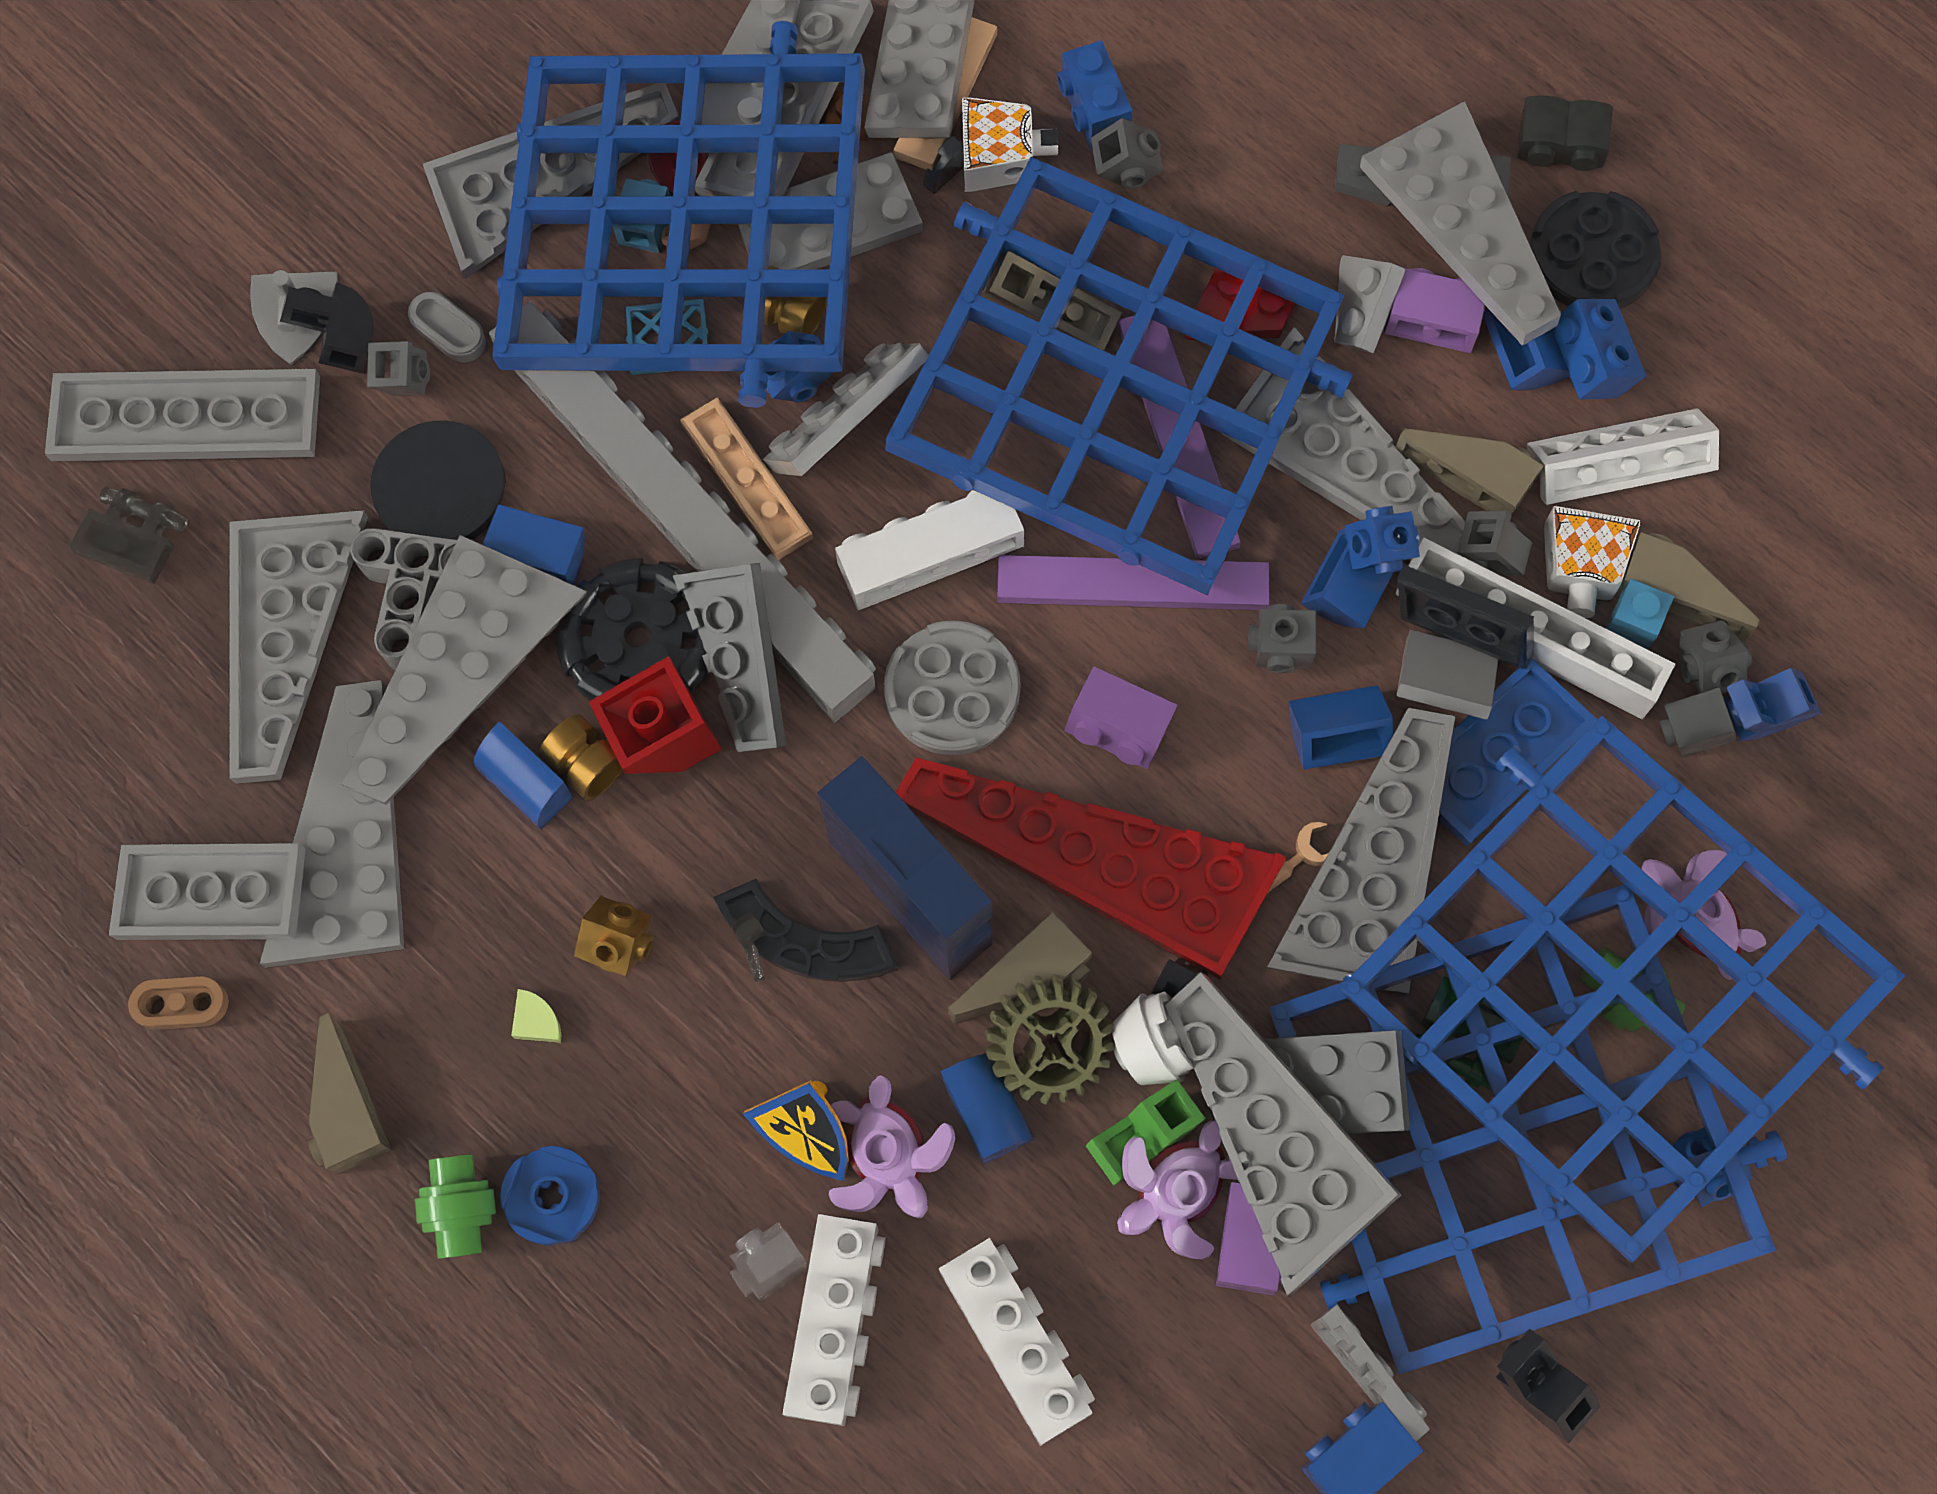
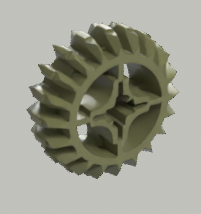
M1056 974L1052 976L1049 986H1045L1042 978L1035 975L1033 978L1034 989L1027 991L1022 983H1017L1015 989L1019 997L1013 1000L1010 996L1002 995L1000 1001L1006 1011H991L990 1018L996 1027L988 1028L985 1031L987 1041L993 1043L986 1048V1054L989 1060L996 1061L992 1066L996 1077L1006 1076L1004 1084L1009 1091L1020 1087L1022 1099L1028 1101L1037 1091L1039 1101L1042 1104L1047 1105L1051 1093H1056L1059 1101L1066 1103L1068 1098L1067 1091L1074 1088L1079 1096H1084L1085 1088L1082 1082L1086 1079L1091 1083L1099 1084L1100 1077L1095 1071L1096 1067L1110 1068L1111 1062L1104 1052L1115 1050L1114 1040L1107 1036L1114 1031V1024L1111 1019L1105 1018L1109 1010L1104 1002H1096L1097 994L1092 988H1087L1081 992V984L1074 978L1064 987L1062 978ZM1062 1007L1048 1016H1040L1035 1013L1045 1008ZM1084 1018L1086 1022V1039L1078 1054L1074 1050L1071 1041L1078 1032L1076 1026ZM1022 1025L1026 1028L1030 1037L1027 1044L1023 1047L1025 1053L1017 1060L1014 1057L1013 1044L1015 1035ZM1037 1030L1045 1036L1052 1034L1053 1038L1056 1033L1063 1049L1056 1043L1049 1045L1048 1041L1044 1045ZM1060 1063L1064 1065L1055 1070L1042 1071L1049 1064Z

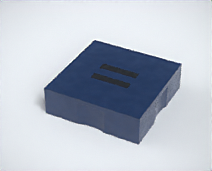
M863 756L859 757L817 792L829 843L949 980L993 944L992 928L989 919L992 917V900L927 830L910 808Z

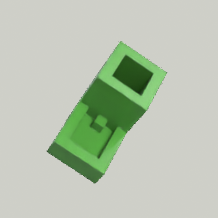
M1175 1080L1142 1101L1127 1117L1091 1139L1086 1148L1113 1186L1124 1180L1122 1158L1124 1147L1131 1138L1138 1136L1143 1139L1148 1162H1150L1167 1147L1182 1141L1206 1118L1180 1082Z

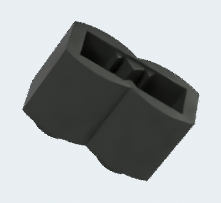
M1545 95L1527 97L1521 115L1517 158L1539 167L1548 166L1552 163H1563L1578 171H1591L1595 168L1604 167L1610 150L1613 106L1599 101H1568L1563 98Z

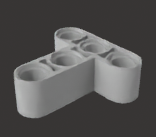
M366 529L359 532L350 544L352 558L362 573L371 581L386 584L374 635V644L383 659L393 670H396L405 649L392 653L391 648L401 639H408L410 641L457 540L381 529ZM384 550L383 555L378 560L367 561L372 552ZM428 556V560L423 566L418 568L410 567L416 558ZM419 598L413 608L401 610L402 604L407 599Z

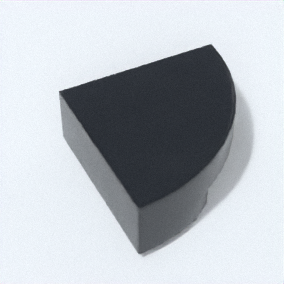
M954 136L949 137L938 149L937 152L942 157L933 170L927 168L925 172L924 186L933 194L964 167L963 144Z

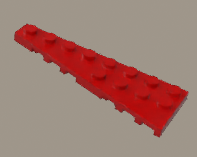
M917 757L895 792L911 811L1179 958L1186 959L1188 963L1199 969L1208 971L1210 975L1221 979L1286 860L1285 856L1276 852L1275 854L1247 848L1242 843L1234 841L1228 843L1202 836L1197 831L1189 829L1183 831L1153 823V820L1091 803L1087 805L1059 798L1057 794L1046 791L1043 794L1017 787L1012 782L1004 780L1000 782L968 774V771Z

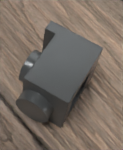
M409 341L368 343L367 387L393 396L425 395L426 384L430 379L429 363L426 359L427 351L413 347ZM385 358L391 360L390 377L384 378Z
M1507 510L1468 512L1457 553L1498 575H1524L1532 541L1523 535L1514 523L1510 522L1512 514Z

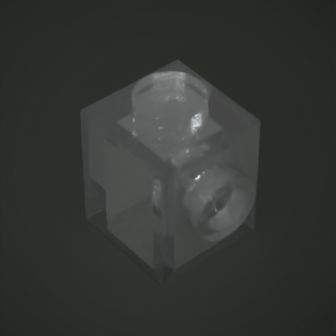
M778 1222L764 1233L760 1228H756L735 1243L738 1251L730 1257L736 1268L729 1273L745 1297L754 1292L756 1297L763 1301L807 1270L809 1265L783 1226Z

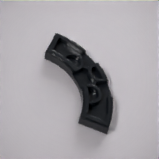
M757 879L714 896L718 908L734 933L760 957L790 973L822 981L849 982L880 977L898 970V966L879 925L853 932H820L794 922L792 918L779 910L766 896Z

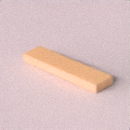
M973 17L971 18L952 131L962 111V98H968L997 37V26ZM899 138L893 150L894 157L925 170L927 168L933 170L941 156L937 151L948 138Z
M718 397L680 420L688 436L770 554H773L780 560L813 539V534Z

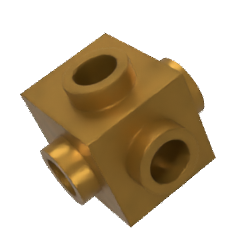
M600 896L582 918L574 957L598 965L608 972H616L627 976L637 961L645 962L651 951L654 936L648 933L653 915L640 911L628 903L617 902Z

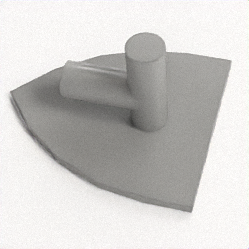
M278 270L273 274L251 275V308L259 333L272 351L291 366L313 348L324 332L280 322L288 286L297 289L302 287L312 288L319 291L322 295L331 297L336 282L338 283L337 271L287 273L283 270Z

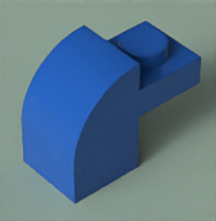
M1789 668L1758 683L1742 679L1727 686L1730 696L1723 698L1740 741L1765 737L1822 714L1804 673L1793 668Z

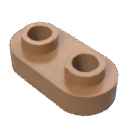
M208 977L153 979L140 983L132 991L128 1001V1009L131 1017L148 1029L206 1027L222 1019L227 1011L229 1000L223 986ZM210 996L212 999L210 1007L200 1011V1000L203 997ZM163 999L164 1008L161 1012L153 1014V1003Z

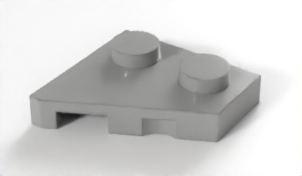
M1342 255L1338 292L1345 296L1336 314L1335 343L1350 349L1374 354L1406 269L1393 263Z

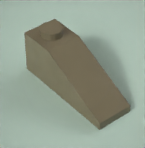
M1006 251L1002 253L981 297L1039 322L1060 279L1012 252ZM1076 288L1056 330L1104 351L1122 312Z
M1405 428L1400 434L1396 445L1397 450L1406 460L1410 458L1421 471L1485 511L1507 510L1512 515L1534 485L1544 466L1537 462L1534 455L1528 450L1521 447H1513L1504 441Z
M1642 532L1639 534L1634 542L1622 583L1614 596L1619 597L1629 580L1634 579L1674 596L1667 615L1696 626L1724 620L1740 641L1747 640L1757 628L1759 619L1686 548L1673 544V541L1664 535L1645 534Z
M1052 912L948 1008L949 1018L957 1024L991 1014V1011L1005 1010L1000 1001L1002 995L1010 996L1013 1000L1019 997L1015 989L1017 983H1022L1027 991L1034 989L1033 978L1035 975L1042 978L1045 986H1049L1054 974L1060 975L1064 987L1072 978L1077 979L1081 983L1091 972L1087 966L1091 962L1092 952Z
M327 1013L319 1017L309 1114V1127L314 1138L308 1140V1145L319 1167L325 1165L326 1169L340 1174L390 1151L391 1147L342 1024L331 1014Z

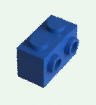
M1102 40L1063 52L1061 71L1056 74L1058 86L1063 97H1068L1072 106L1071 112L1075 127L1079 133L1083 132L1091 151L1093 150L1091 137L1121 118L1132 122L1133 110Z
M1577 299L1560 313L1561 317L1558 325L1552 331L1579 400L1619 398L1646 377L1616 299Z
M1363 1402L1342 1420L1348 1428L1335 1440H1332L1326 1434L1305 1452L1310 1461L1301 1470L1321 1494H1375L1422 1453L1423 1449L1383 1402L1377 1403L1371 1408L1366 1402Z

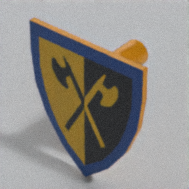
M810 1080L743 1112V1115L756 1131L774 1149L794 1163L817 1174L841 1181L845 1180L849 1161L847 1139L838 1116L825 1098L828 1089L824 1083L820 1081L812 1082Z

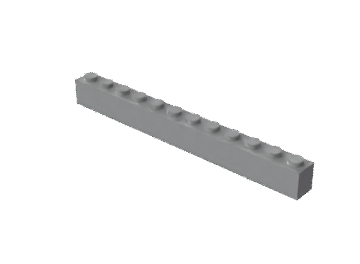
M531 301L522 306L518 343L576 344V340L573 339L568 343L560 334L563 329L548 310L541 313ZM496 327L489 332L493 344ZM514 370L697 572L760 563L773 656L834 723L876 689L873 674L876 669L870 659L860 649L853 652L843 642L846 636L842 629L832 618L828 617L826 620H823L814 610L817 606L814 599L801 585L794 588L785 579V576L788 574L780 561L773 554H769L767 557L762 554L756 547L759 542L753 532L743 522L736 525L728 517L727 514L730 510L726 503L716 492L712 491L709 495L699 485L702 481L700 476L686 460L679 463L671 455L673 448L660 431L655 430L651 433L643 424L645 417L630 399L623 402L615 394L618 389L605 371Z

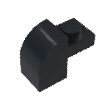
M337 282L331 297L322 295L319 291L312 288L302 287L297 289L288 286L280 322L324 332L318 363L363 373L368 360V343L372 342L374 330L373 316L365 300L353 289Z
M1531 1329L1520 1340L1512 1342L1505 1350L1502 1361L1497 1366L1500 1370L1496 1376L1497 1380L1530 1414L1569 1444L1600 1408V1404L1590 1386L1558 1363L1545 1339Z

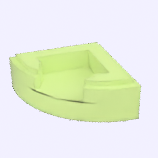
M518 989L511 1036L514 1039L561 1043V1027L552 1008L536 994Z

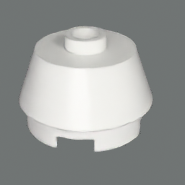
M1165 991L1149 996L1143 993L1140 994L1113 1021L1114 1031L1112 1034L1115 1041V1056L1120 1066L1124 1070H1128L1133 1079L1140 1085L1172 1083L1175 1080L1183 1082L1185 1075L1194 1069L1191 1060L1186 1056L1165 1006L1172 999Z

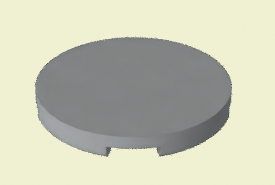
M964 621L936 622L927 625V628L912 635L901 646L896 648L889 660L884 677L886 706L897 729L918 747L943 755L967 754L993 743L1007 730L1013 721L1020 701L1021 682L1016 660L1014 661L1008 649L994 636V633L979 625Z

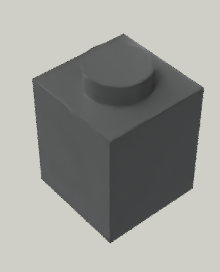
M1720 687L1664 705L1668 715V719L1660 721L1668 747L1678 745L1682 757L1737 740Z

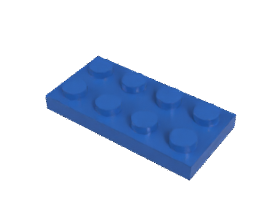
M1532 658L1527 669L1518 668L1494 691L1492 708L1488 719L1468 715L1453 730L1438 820L1468 847L1527 791L1522 784L1516 786L1509 780L1511 775L1507 771L1501 773L1495 767L1498 760L1508 749L1516 745L1523 751L1521 756L1525 760L1531 758L1537 764L1535 769L1543 775L1586 733L1597 719Z

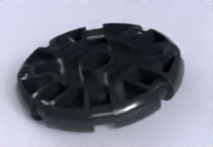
M632 558L610 563L599 568L601 572L589 582L583 579L576 586L587 591V595L562 618V629L556 632V646L558 658L565 675L573 677L577 683L576 690L590 701L668 656L690 692H693L705 679L708 670L702 655H705L706 651L698 629L692 630L686 613L690 610L689 605L688 610L680 615L677 614L674 607L683 599L687 604L688 602L684 591H678L672 575L686 574L687 572L661 560L656 565L644 563L643 558ZM642 581L655 582L654 594L640 592ZM612 588L616 595L609 597L605 605H603L598 597ZM581 624L593 626L592 637L579 634ZM635 628H645L651 632L649 641L641 647H633L626 642L627 635ZM685 638L696 639L695 648L683 649ZM599 659L604 668L597 673H592L587 666Z

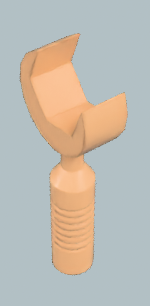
M1311 822L1302 828L1296 841L1297 854L1284 862L1269 892L1292 875L1293 868L1302 861L1312 866L1323 865L1329 853L1321 855L1309 844L1311 833L1326 829L1328 824Z

